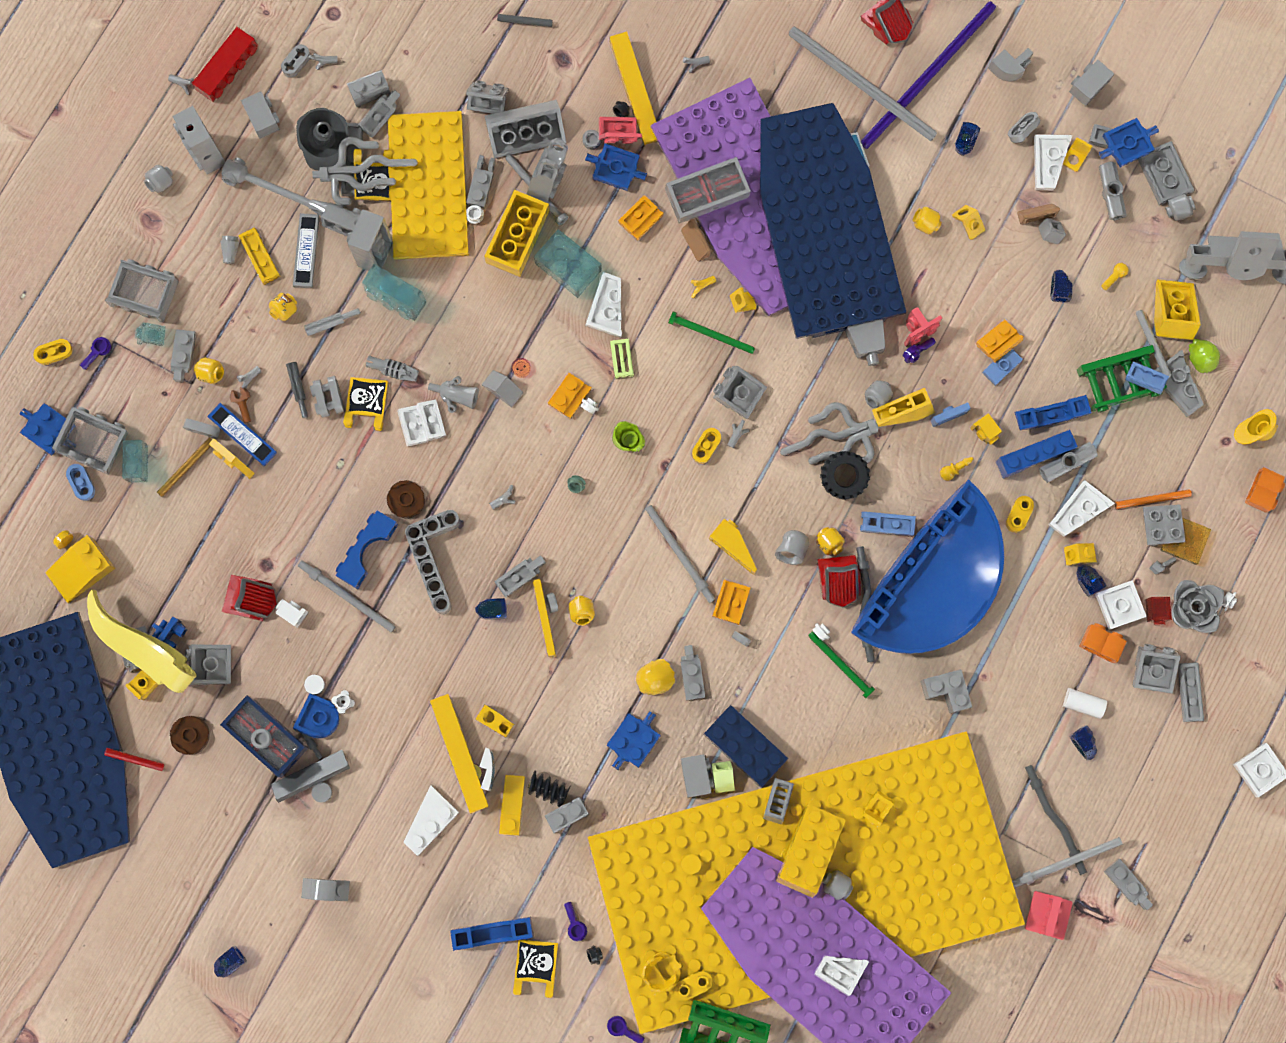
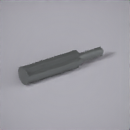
M290 362L286 364L295 401L299 403L302 418H307L308 415L304 403L306 397L297 362Z

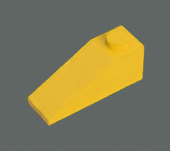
M925 388L872 410L878 427L918 421L935 414Z
M723 519L709 536V540L754 575L757 568L740 531L737 529L738 526L730 519L728 521Z
M505 775L499 834L520 836L525 776Z

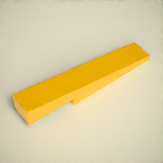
M626 31L610 36L609 43L621 74V80L633 115L636 117L639 132L642 134L643 143L646 145L656 142L657 139L651 129V125L656 123V119L628 33Z
M449 694L430 700L470 814L488 808L489 805L484 791L481 789L482 785Z

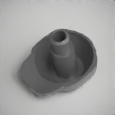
M316 108L308 111L297 121V142L299 148L303 151L308 166L313 170L320 171V167H331L337 164L339 144L342 140L348 138V127L346 119L333 110Z

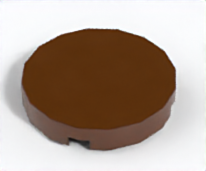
M409 480L399 481L392 485L386 497L390 511L397 517L404 519L413 518L418 515L425 504V495L421 487Z
M195 716L179 718L170 730V742L173 748L185 755H194L201 752L207 746L210 738L207 724Z

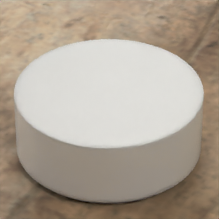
M311 675L305 680L304 686L308 693L317 695L324 690L325 682L322 677Z

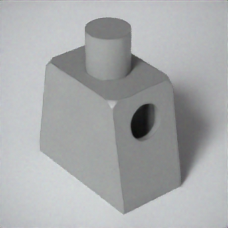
M883 319L848 326L845 332L858 359L866 357L868 366L879 364L877 354H881L885 350Z

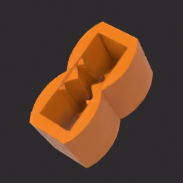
M1265 467L1259 469L1245 503L1265 513L1274 510L1278 503L1276 499L1278 492L1281 493L1285 487V476Z
M1097 623L1089 625L1079 647L1106 661L1117 663L1127 641L1117 632L1109 633L1103 625Z

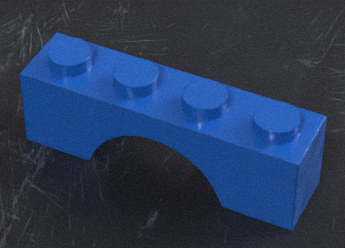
M1067 430L1004 455L996 461V464L1004 479L1040 462L1065 455L1075 450L1078 446L1071 430Z
M378 510L375 514L372 513L367 519L368 525L358 533L356 537L357 542L348 549L346 553L347 558L344 563L340 562L336 568L337 574L335 576L357 590L368 574L362 562L365 549L375 541H389L398 527L396 521Z
M531 916L450 930L453 951L534 937Z

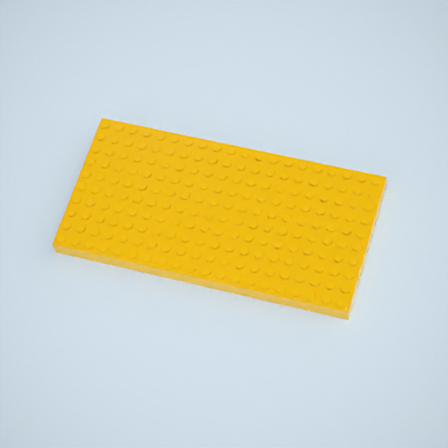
M967 731L787 781L793 783L794 786L782 824L763 819L772 786L589 836L590 849L640 1034L689 1021L688 1017L693 1000L727 1010L770 997L747 976L701 907L752 847L784 862L804 809L808 804L846 820L824 876L827 872L832 873L834 870H839L852 880L851 885L853 889L844 900L910 957L1025 925ZM776 787V790H780L786 793L788 791L787 789ZM877 790L895 801L880 826L869 823L863 816L865 808ZM774 794V797L785 800V797ZM773 802L771 804L773 806L783 808V805L776 804ZM771 810L769 811L771 813L781 815V813H777ZM689 854L696 855L701 861L699 872L693 875L685 873L681 867L682 859ZM658 952H666L670 955L675 954V958L683 966L680 968V980L698 971H706L712 977V986L708 991L692 999L681 1001L675 996L674 987L664 992L649 990L646 981L641 979L643 967ZM666 959L656 963L657 968L666 980L675 975L674 970ZM700 978L699 984L705 985L706 979ZM682 987L680 989V992L682 994H686L688 992V988Z

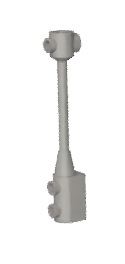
M235 158L234 161L228 159L222 169V180L227 185L235 186L236 183L241 184L245 180L307 206L321 216L323 227L347 237L350 231L353 232L355 218L358 214H361L360 209L354 208L353 211L346 209V205L307 199L249 174L245 161L240 158Z

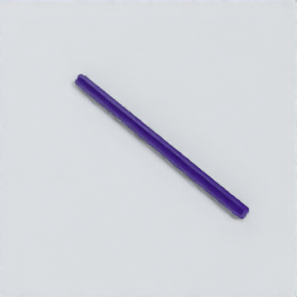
M989 1L901 96L897 103L904 108L907 107L995 11L996 5L993 2ZM888 111L861 140L863 148L868 149L897 116Z

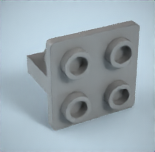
M484 81L473 82L466 91V95H468L467 110L492 114L505 111L506 95L509 88L504 87L502 84L487 85Z

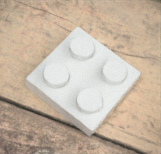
M1133 580L1095 594L1109 630L1147 617Z
M1267 743L1262 744L1233 764L1256 798L1286 779V769Z

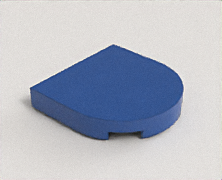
M309 693L293 726V730L313 738L328 737L338 727L339 713L332 702Z

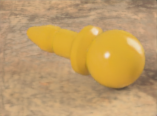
M973 457L965 458L963 461L956 463V465L951 463L950 466H944L940 471L941 478L945 481L952 480L955 474H959L958 470L965 468V466H968L973 461Z

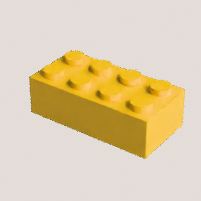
M514 190L484 256L485 262L521 277L550 212L549 204Z
M808 804L804 809L776 882L813 898L819 890L846 820Z

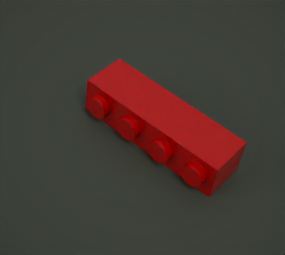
M236 27L192 82L195 90L212 102L216 98H220L224 88L233 82L235 74L244 68L247 59L257 51L258 45L255 38L239 27Z

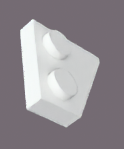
M824 956L814 975L845 995L850 996L869 961Z

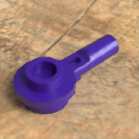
M98 337L93 341L92 352L80 364L84 370L90 366L98 355L104 356L110 352L111 343L108 339Z
M931 337L921 345L909 347L903 353L904 361L906 363L916 362L922 351L927 350L936 343L935 339Z
M565 903L564 907L571 923L568 927V935L573 941H582L587 936V927L584 923L578 921L572 903Z
M613 1016L608 1020L607 1029L611 1035H625L637 1043H643L645 1038L627 1028V1023L621 1016Z

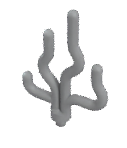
M348 137L339 144L337 164L331 167H320V171H312L313 178H320L321 182H331L332 198L335 203L350 205L352 203L350 198H341L339 196V181L348 182L356 190L368 191L376 186L395 185L396 180L394 178H377L361 184L347 174L364 172L375 162L389 167L416 166L418 161L416 159H388L382 155H372L359 166H344L346 162V147L353 144L363 149L379 148L377 141H362L357 137Z
M839 402L830 403L821 413L809 417L808 422L810 424L817 423L827 418L833 410H839L850 428L837 433L822 428L816 429L806 439L782 448L780 454L785 456L811 445L819 436L832 440H839L850 436L841 451L850 452L853 444L862 439L867 451V455L862 459L869 463L874 458V448L869 436L878 433V428L881 427H878L874 419L857 423L852 419L849 410L844 404ZM823 452L809 458L808 462L811 465L828 459L830 455L837 452Z

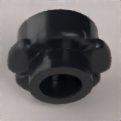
M616 102L613 112L617 117H628L630 114V108L627 103Z
M593 945L586 950L587 957L591 965L596 963L599 965L600 960L603 959L602 952L599 947L596 948Z

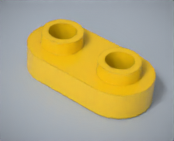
M58 339L38 346L34 350L33 356L39 364L48 365L68 358L72 354L73 347L67 340ZM66 347L65 352L61 353V349ZM47 353V358L43 359V355Z
M708 428L703 432L692 450V458L695 462L704 464L709 461L721 440V434L717 429ZM713 436L715 440L711 442L708 440V437ZM704 452L705 456L699 457L698 453Z
M1020 496L1015 500L1006 519V527L1011 532L1017 533L1025 528L1034 509V502L1030 497ZM1022 502L1027 503V508L1022 507ZM1014 519H1018L1020 524L1016 525Z
M698 971L678 981L674 987V994L681 1001L692 999L711 988L712 977L706 971ZM700 978L706 979L705 985L699 984ZM682 987L688 988V992L686 994H682L680 992V989Z

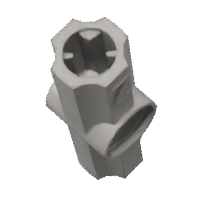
M1106 162L1099 166L1103 186L1102 196L1106 201L1109 220L1114 221L1125 218L1127 214L1122 195L1123 185L1119 181L1116 163ZM1109 188L1114 189L1116 194L1111 193Z
M1088 442L1039 468L1043 480L1048 483L1098 456L1097 450L1091 442ZM1065 458L1072 461V466L1065 464Z

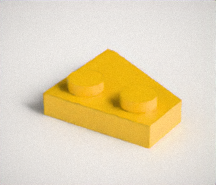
M215 439L209 443L215 449L212 453L219 459L224 457L225 460L223 462L231 469L235 466L249 479L255 474Z

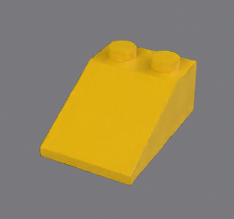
M1157 279L1154 315L1156 336L1194 339L1201 325L1194 283Z
M86 535L71 546L45 573L65 601L70 603L116 568L95 539Z

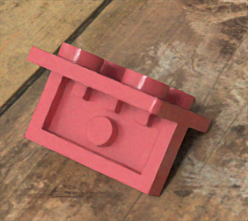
M918 307L913 309L906 319V326L911 333L905 340L904 345L906 347L910 344L912 346L916 345L923 336L927 335L929 337L934 334L940 326V322L943 319L940 315L927 322Z
M1034 891L1025 929L1064 940L1073 902L1058 896Z

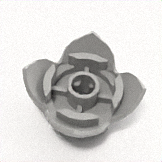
M1192 580L1181 581L1175 589L1174 603L1171 609L1172 619L1175 624L1181 628H1191L1202 633L1217 631L1220 624V617L1217 611L1224 602L1223 589L1214 585L1198 586ZM1192 604H1193V605H1195V604L1198 605V607H1199V608H1197L1198 612H1197L1196 610L1194 611V610L1192 609Z

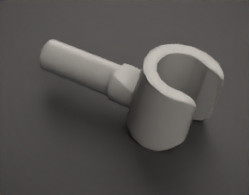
M1172 557L1162 564L1156 561L1149 569L1154 574H1159L1168 565L1175 562L1176 558Z

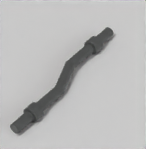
M864 546L856 547L858 570L861 573L864 589L860 614L872 594L868 569L870 568L868 561H866ZM862 641L867 663L875 662L872 645Z
M1033 766L1025 767L1031 780L1032 790H1035L1044 812L1061 831L1070 851L1069 856L1081 853L1080 850H1077L1067 826L1051 808L1042 788L1044 785L1041 779H1038ZM1083 861L1075 864L1080 875L1087 873Z

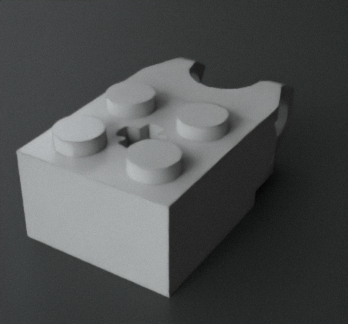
M556 138L551 140L548 148L545 147L532 175L526 195L548 203L549 198H554L558 184H560L567 166L564 163L568 151L566 142Z

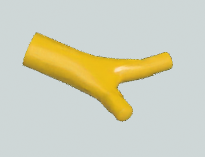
M713 275L703 280H691V283L697 286L691 297L695 298L697 293L704 287L716 283L715 276Z

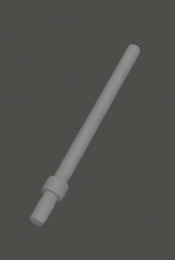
M652 505L648 506L645 510L696 583L695 587L697 590L703 593L709 604L716 599L708 589L709 585L705 579L702 580Z
M303 560L300 561L298 567L308 573L311 579L319 581L391 633L396 627L395 625L322 575L319 569L316 567L312 568Z
M1120 837L1032 873L1030 871L1026 872L1022 877L1012 880L1013 886L1016 888L1026 883L1027 885L1032 884L1038 878L1123 845Z

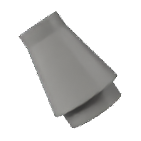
M222 236L220 242L223 263L234 264L239 246L238 237Z

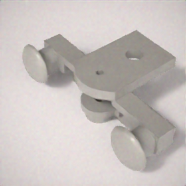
M1241 231L1239 237L1208 236V245L1190 244L1187 258L1183 259L1179 264L1180 272L1189 279L1203 278L1207 273L1206 265L1226 266L1227 273L1238 280L1255 279L1264 275L1267 269H1273V277L1279 283L1286 285V250L1283 249L1279 233Z

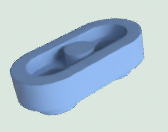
M79 464L69 466L66 471V477L75 496L83 501L92 499L95 495V487L87 470ZM80 472V477L76 478L75 474ZM88 488V493L84 495V489Z

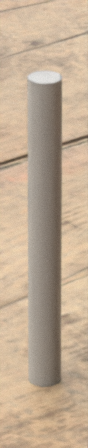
M1138 310L1136 316L1149 345L1154 347L1155 352L1153 354L1161 372L1171 377V372L1143 310Z

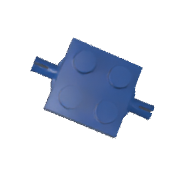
M1135 118L1103 134L1108 148L1099 152V156L1103 159L1112 155L1121 168L1155 150L1150 141V136L1158 133L1159 129L1155 125L1146 130L1140 124L1138 118Z
M604 144L603 150L598 157L587 153L585 161L595 164L596 169L593 174V180L628 191L634 177L644 181L647 177V173L637 170L640 155L608 144Z
M45 403L34 414L23 408L20 415L28 421L20 431L21 435L52 456L55 452L52 447L66 418ZM73 424L64 442V446L69 447L73 450L74 448H76L77 445L70 441L68 438L70 433L76 427L75 424Z
M649 711L645 719L640 720L628 713L607 743V746L615 751L618 756L613 765H611L612 767L619 770L624 761L630 762L638 768L641 766L661 737L650 726V723L656 717L655 714Z

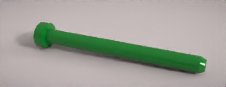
M814 632L808 635L864 692L862 696L865 699L875 690L873 686L869 687Z

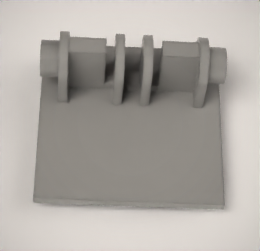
M1181 504L1143 507L1147 545L1157 546L1158 544L1185 543Z

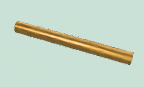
M209 437L156 493L163 497L211 447L209 443L213 439Z

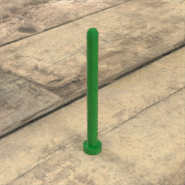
M673 311L668 323L671 325L673 323L679 324L750 354L754 353L755 348L753 346L679 317L677 312Z

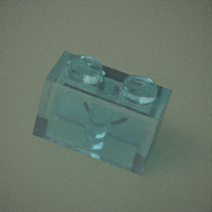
M143 440L123 441L122 478L128 483L148 482V444Z

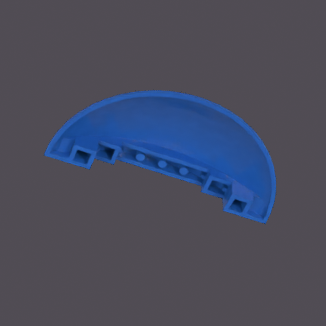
M967 480L935 512L899 555L859 615L851 631L853 635L883 650L896 653H923L945 647L957 641L972 630L985 616L997 595L1004 568V543L998 519L991 505L970 480Z

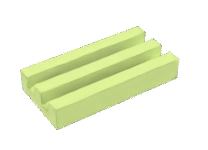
M629 338L610 341L615 379L619 377L625 378L626 376L633 377ZM624 343L626 344L629 372L625 371L622 344ZM616 344H618L620 363L622 370L621 373H618L615 352Z

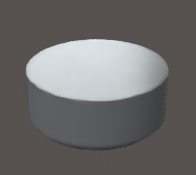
M588 130L583 134V145L587 149L593 150L600 146L601 140H599V133L596 130Z
M554 593L546 594L550 613L557 612L558 604Z
M734 631L732 638L746 647L749 646L751 640Z
M266 729L255 730L251 735L253 746L259 749L267 748L272 742L271 733Z
M319 783L312 788V797L317 802H326L332 796V789L327 783Z

